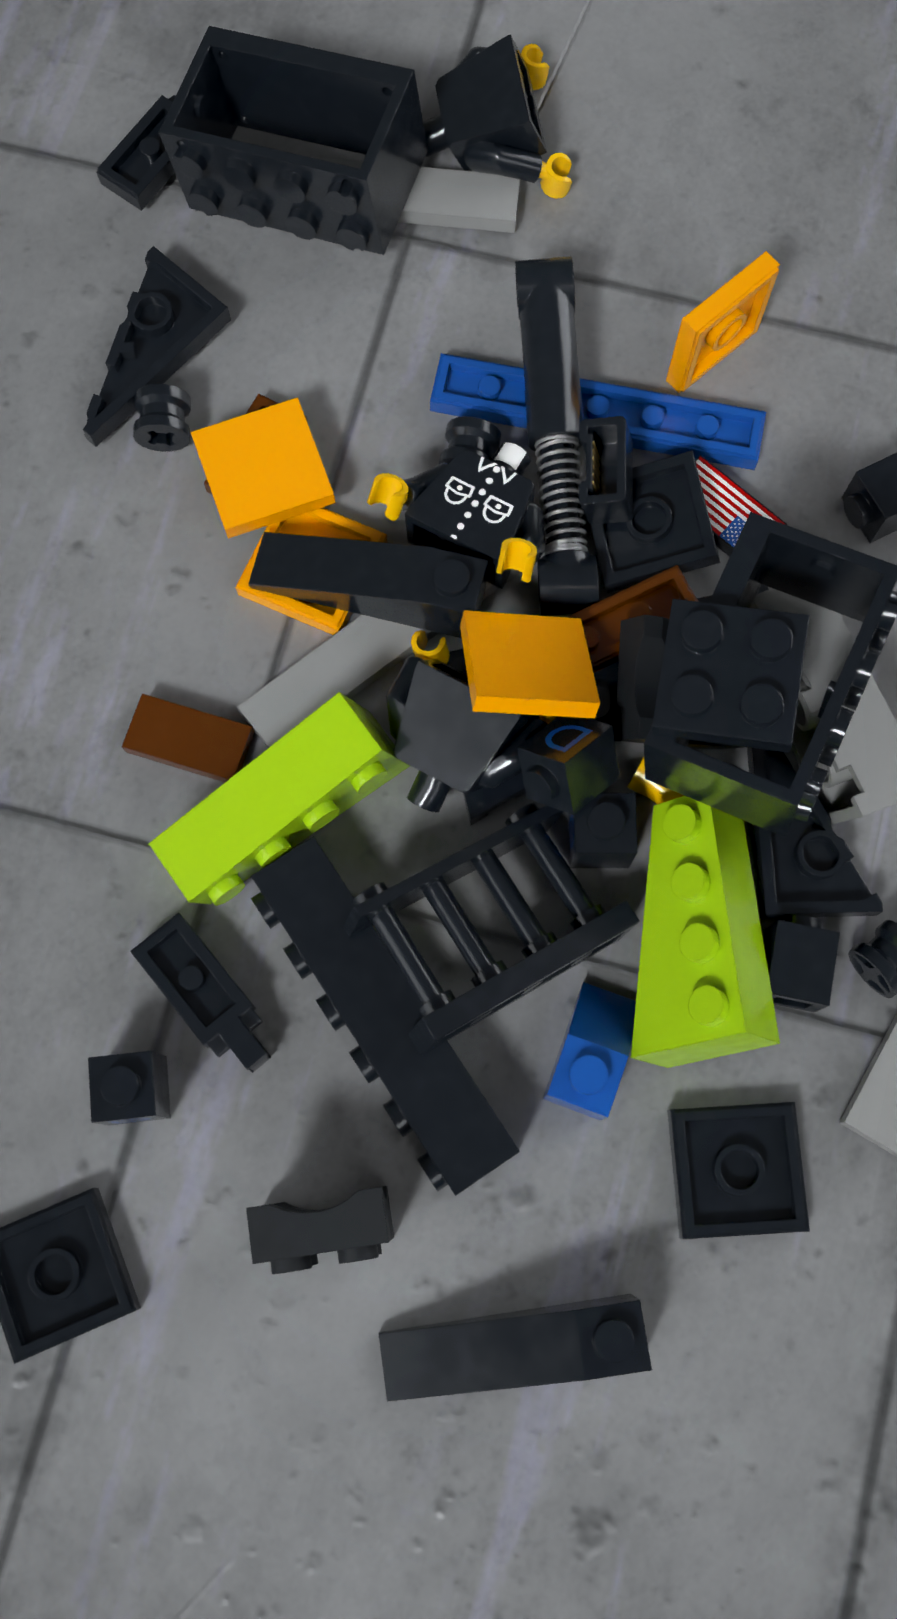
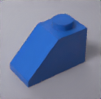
M582 983L543 1096L544 1100L598 1120L609 1117L631 1049L636 1001L588 983Z

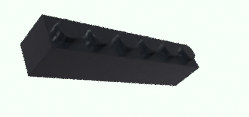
M314 836L253 874L251 877L261 892L253 896L251 900L270 929L281 922L293 942L283 948L302 980L313 973L320 983L325 994L316 999V1002L334 1030L337 1031L346 1025L359 1045L349 1051V1054L367 1082L371 1083L380 1077L392 1099L383 1104V1107L402 1137L414 1130L427 1152L417 1160L437 1192L449 1185L456 1196L520 1152L449 1042L447 1041L420 1056L408 1034L422 1018L418 1009L423 1005L373 926L351 937H348L343 926L354 907L352 903L354 897Z

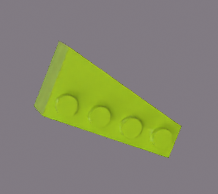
M338 692L148 844L188 902L214 903L215 906H218L238 895L245 887L244 881L291 851L294 846L403 772L410 765L394 756L395 744L371 712Z
M687 796L654 805L631 1058L671 1068L780 1044L744 820Z

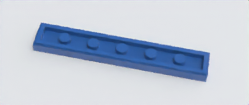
M441 353L430 399V411L459 417L471 416L492 423L527 429L524 368ZM579 378L583 419L623 416L626 419L634 449L673 456L693 450L695 460L702 455L711 463L755 470L759 460L766 417L765 411Z

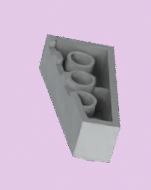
M772 588L757 594L751 608L810 615L792 750L800 767L821 719L817 716L827 687L831 680L837 682L855 641L840 613ZM872 674L857 709L854 711L832 766L829 767L818 763L817 766L828 771L818 799L831 818V825L864 817L897 804V721Z

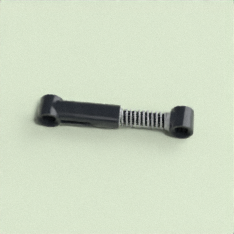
M572 256L515 261L517 308L521 326L525 379L524 392L528 445L531 450L535 451V455L538 458L536 465L539 468L536 473L540 477L537 484L540 486L538 494L541 496L538 502L542 506L544 531L546 530L544 556L537 561L541 616L572 615L599 602L596 556L587 552L588 549L585 546L587 541L581 538L587 532L581 528L586 522L581 519L584 511L580 509L578 488L582 481L578 478L582 473L578 470L581 465L580 461L577 460L580 452L576 449L582 446L579 439V424L584 419L574 316L575 284Z

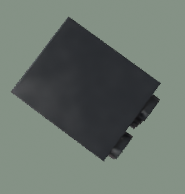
M213 26L208 27L158 132L189 208L202 211L207 216L220 215L241 220L257 228L266 226L293 233L302 239L310 240L315 238L340 244L352 251L360 249L361 251L365 250L382 255L386 252L428 151L414 69ZM237 126L360 153L366 156L359 169L233 140L232 137Z
M750 512L709 603L751 608L762 584L863 622L837 682L831 680L827 687L817 716L821 719L790 789L742 770L733 764L687 747L690 742L689 739L652 735V726L644 742L645 779L785 838L793 820L806 824L828 774L827 770L817 767L818 763L829 767L832 766L854 711L857 709L897 616V592L893 591L897 582V565Z

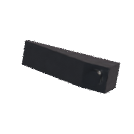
M264 532L248 584L252 589L462 638L460 624L463 611H480L486 590L488 560L426 546Z
M632 1294L378 1333L387 1402L586 1381L652 1370L640 1299Z

